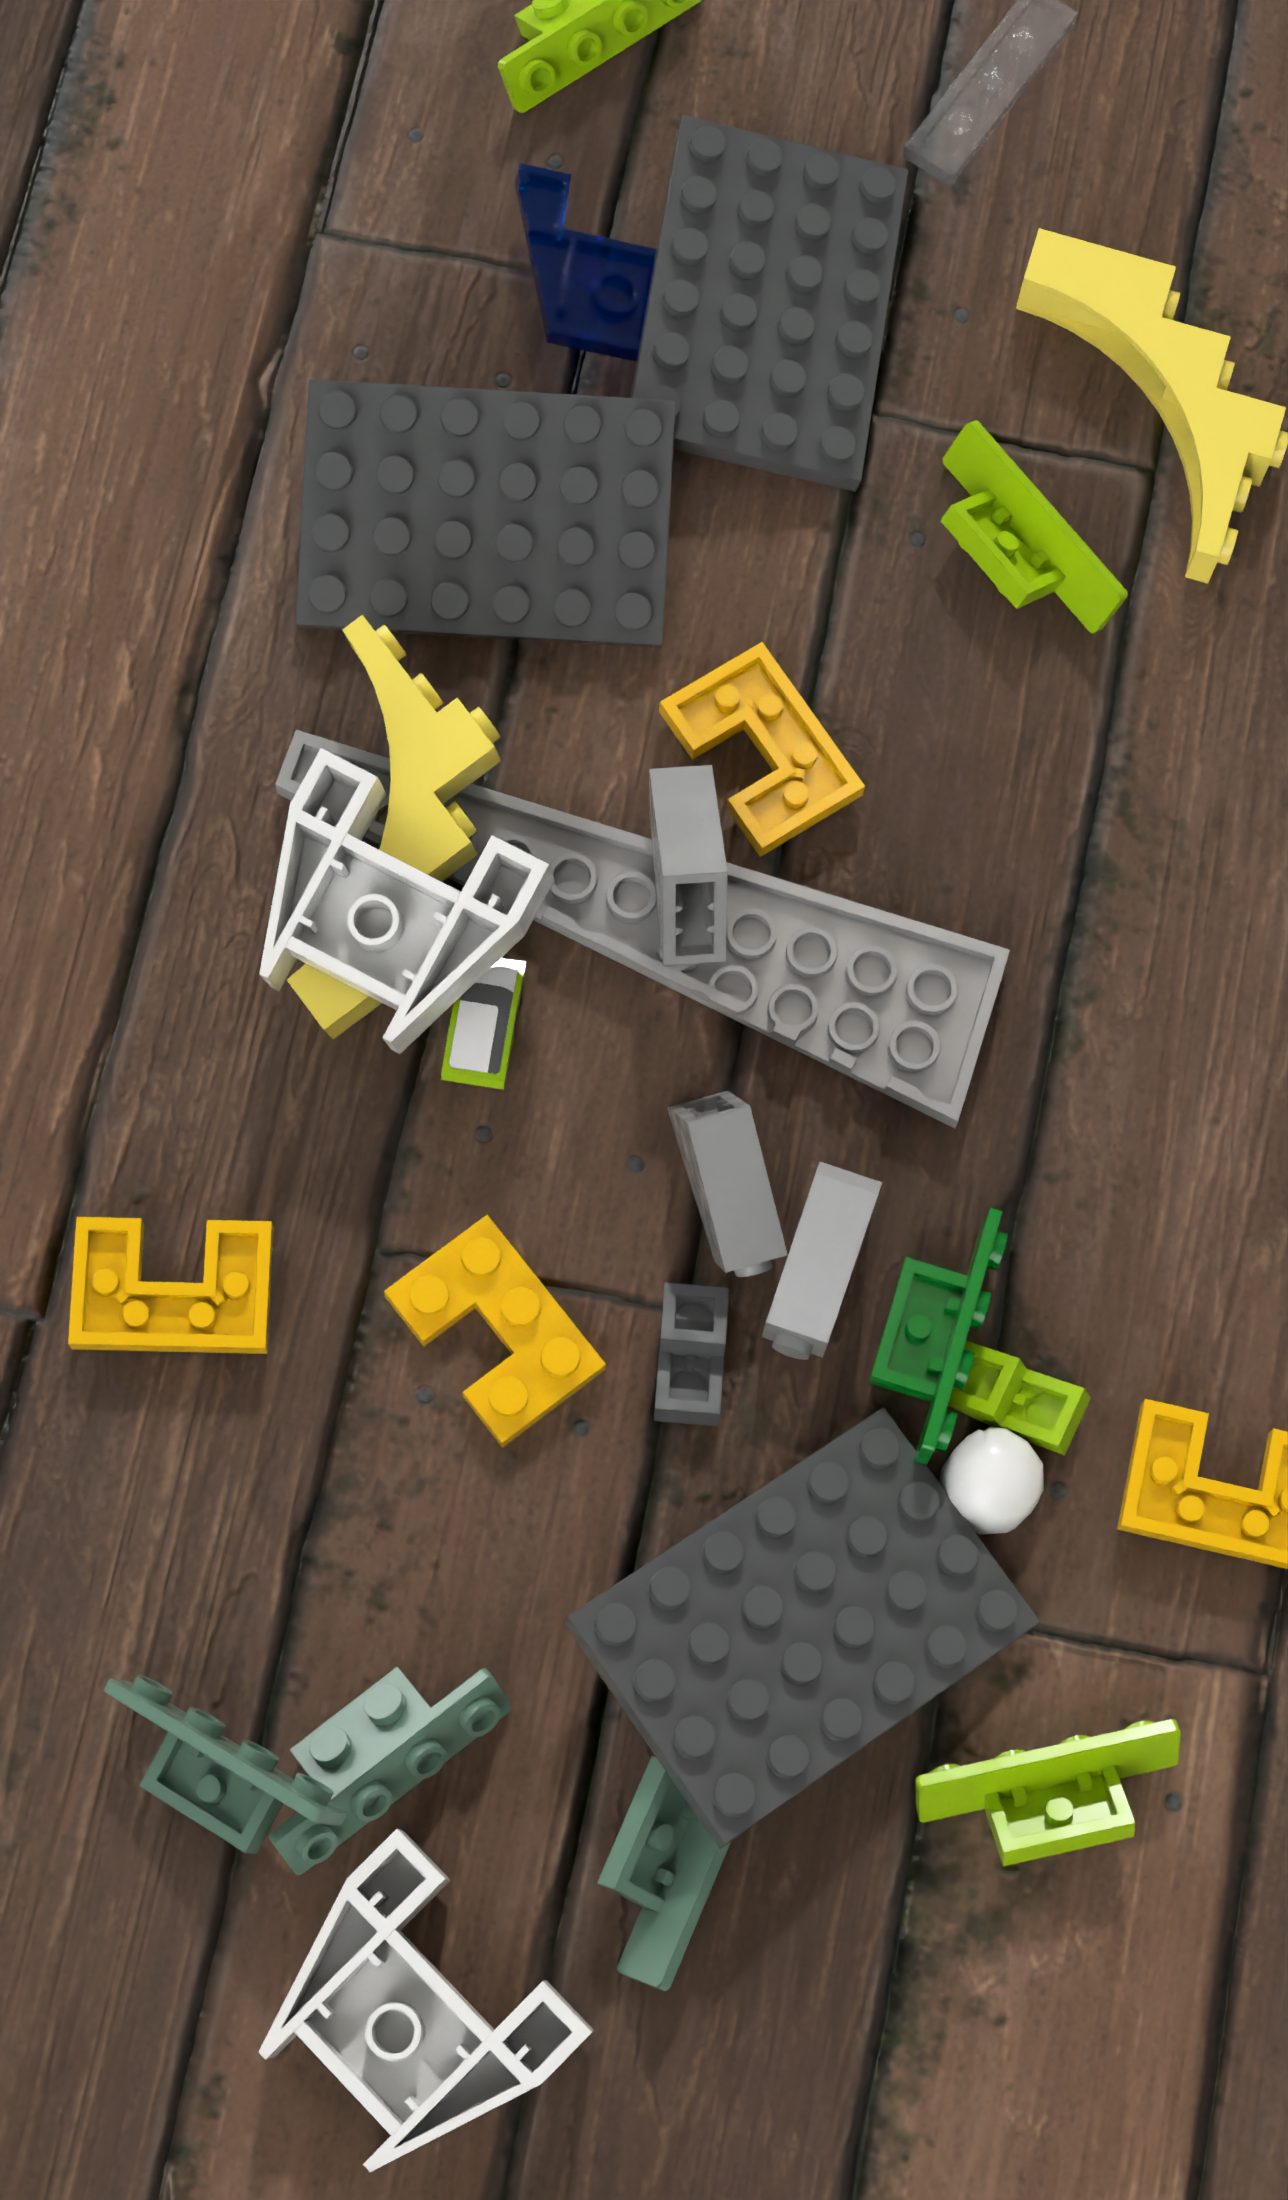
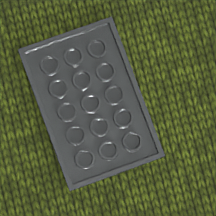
M682 115L676 134L631 398L676 400L673 450L856 492L862 480L908 169Z
M309 379L296 626L301 628L342 630L363 615L375 631L382 625H385L391 633L662 648L676 400Z
M884 1407L568 1615L563 1622L719 1849L1040 1623L972 1527L951 1502L948 1494L926 1465L914 1462L915 1449Z

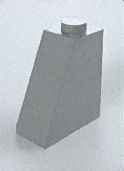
M712 765L649 769V815L663 966L726 962L728 870Z
M725 1091L667 1107L714 1262L725 1273L734 1271L736 1277L753 1276L770 1270L773 1267L771 1260L787 1256L788 1254L750 1105L731 1092Z
M819 1162L762 1333L763 1338L773 1341L772 1348L777 1352L801 1360H808L810 1354L823 1358L882 1182Z

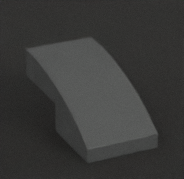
M664 1283L654 1421L719 1426L729 1288Z

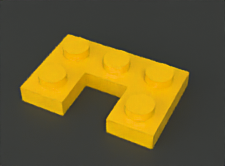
M763 642L659 703V713L692 760L744 729L773 772L728 798L726 809L760 857L863 796L865 785Z
M488 1215L484 1216L384 1290L385 1298L423 1347L476 1309L512 1354L463 1391V1398L502 1448L606 1370V1363Z
M76 1217L68 1345L71 1350L267 1354L274 1232L272 1221L207 1220L203 1283L141 1281L144 1223L142 1218Z
M1144 1399L1140 1405L1117 1530L1288 1569V1431L1273 1428L1268 1433L1258 1490L1198 1477L1209 1413Z

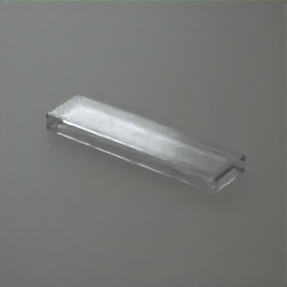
M1017 0L905 144L903 157L951 187L1073 28L1078 12L1058 0Z

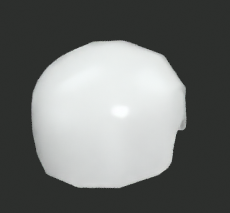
M989 1427L984 1431L977 1430L968 1435L953 1450L943 1465L939 1478L940 1485L948 1494L951 1502L966 1519L974 1532L980 1535L1007 1533L1015 1529L1031 1514L1044 1491L1042 1461L1027 1440L1006 1428Z

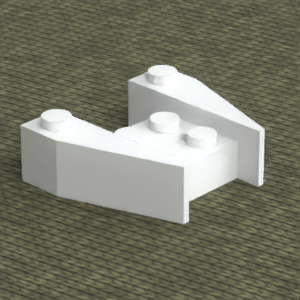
M320 748L290 803L259 974L271 988L280 991L298 959L397 1010L383 1039L391 1050L401 1054L525 936L554 882V877L548 863L491 835L465 886L460 892L363 842L362 839L387 794L377 776Z
M396 1829L346 1879L258 2051L265 2060L274 2058L298 2036L391 2136L363 2164L369 2172L541 2085L594 2031L547 1980L542 1981L495 2030L401 1932L451 1880L400 1829Z

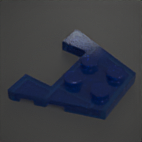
M519 163L515 177V187L547 343L637 362L656 249L565 229L564 221L572 174Z

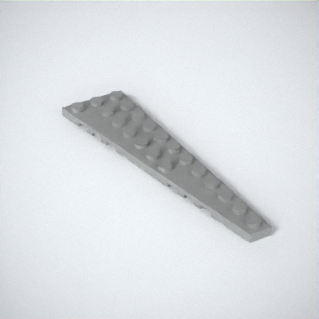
M296 730L275 784L277 794L291 801L293 800L320 748L379 778L387 795L364 837L381 845L388 814L391 782L390 758ZM470 784L443 804L446 808L455 801L477 830L475 834L469 837V840L472 842L478 855L450 875L449 879L465 886L491 835L550 865L554 882L535 915L534 921L954 1129L956 1128L1009 956V949L726 862L728 870L726 962L663 966L652 839L474 784Z

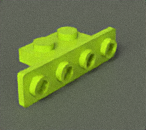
M533 0L530 6L514 15L520 34L530 41L498 62V68L512 107L520 113H525L702 0Z
M977 420L967 423L944 455L942 461L971 497L952 504L940 520L941 523L954 536L961 548L973 558L992 580L999 592L1016 609L1055 592L1090 633L1093 634L1102 630L1128 597L1127 590Z
M1175 1719L1156 1723L1153 1721H1139L1127 1726L1124 1730L1093 1737L1076 1735L1063 1740L1057 1745L1030 1751L1009 1750L999 1754L994 1759L963 1766L957 1764L942 1765L915 1779L916 1811L920 1822L925 1823L985 1809L1003 1867L1132 1838L1135 1834V1821L1120 1779L1176 1766L1179 1762L1181 1731Z

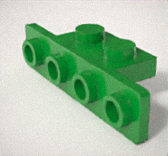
M991 1207L980 1226L967 1275L909 1257L905 1258L868 1380L870 1384L930 1402L914 1462L927 1465L935 1448L946 1451L957 1418V1413L946 1410L952 1388L964 1389L974 1358L973 1352L964 1350L969 1328L981 1329L991 1298L990 1292L981 1290L987 1268L997 1271L1006 1246L1008 1234L997 1231L1003 1211Z

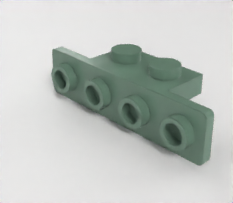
M396 1667L292 1747L290 1752L307 1775L329 1787L334 1792L330 1802L348 1813L342 1826L317 1824L297 1812L269 1834V1840L296 1875H302L313 1865L326 1860L336 1847L368 1822L381 1817L391 1804L423 1779L436 1774L444 1763L477 1737L491 1731L497 1722L512 1709L510 1702L495 1678L486 1668H483L431 1708L401 1670Z
M137 1675L134 1682L112 1678L108 1680L103 1690L105 1693L168 1731L139 1786L239 1850L249 1854L258 1853L283 1804L317 1824L342 1826L348 1813L330 1802L334 1792L323 1783L301 1773H297L295 1778L292 1779L275 1768L279 1757L274 1753L248 1740H243L240 1746L222 1735L226 1727L223 1722L194 1707H190L187 1713L169 1703L173 1692L148 1677Z
M654 1756L650 1758L597 1884L642 1907L618 1963L617 1971L628 1978L662 1991H667L671 1987L682 1962L686 1948L710 1895L730 1843L719 1849L659 1760Z

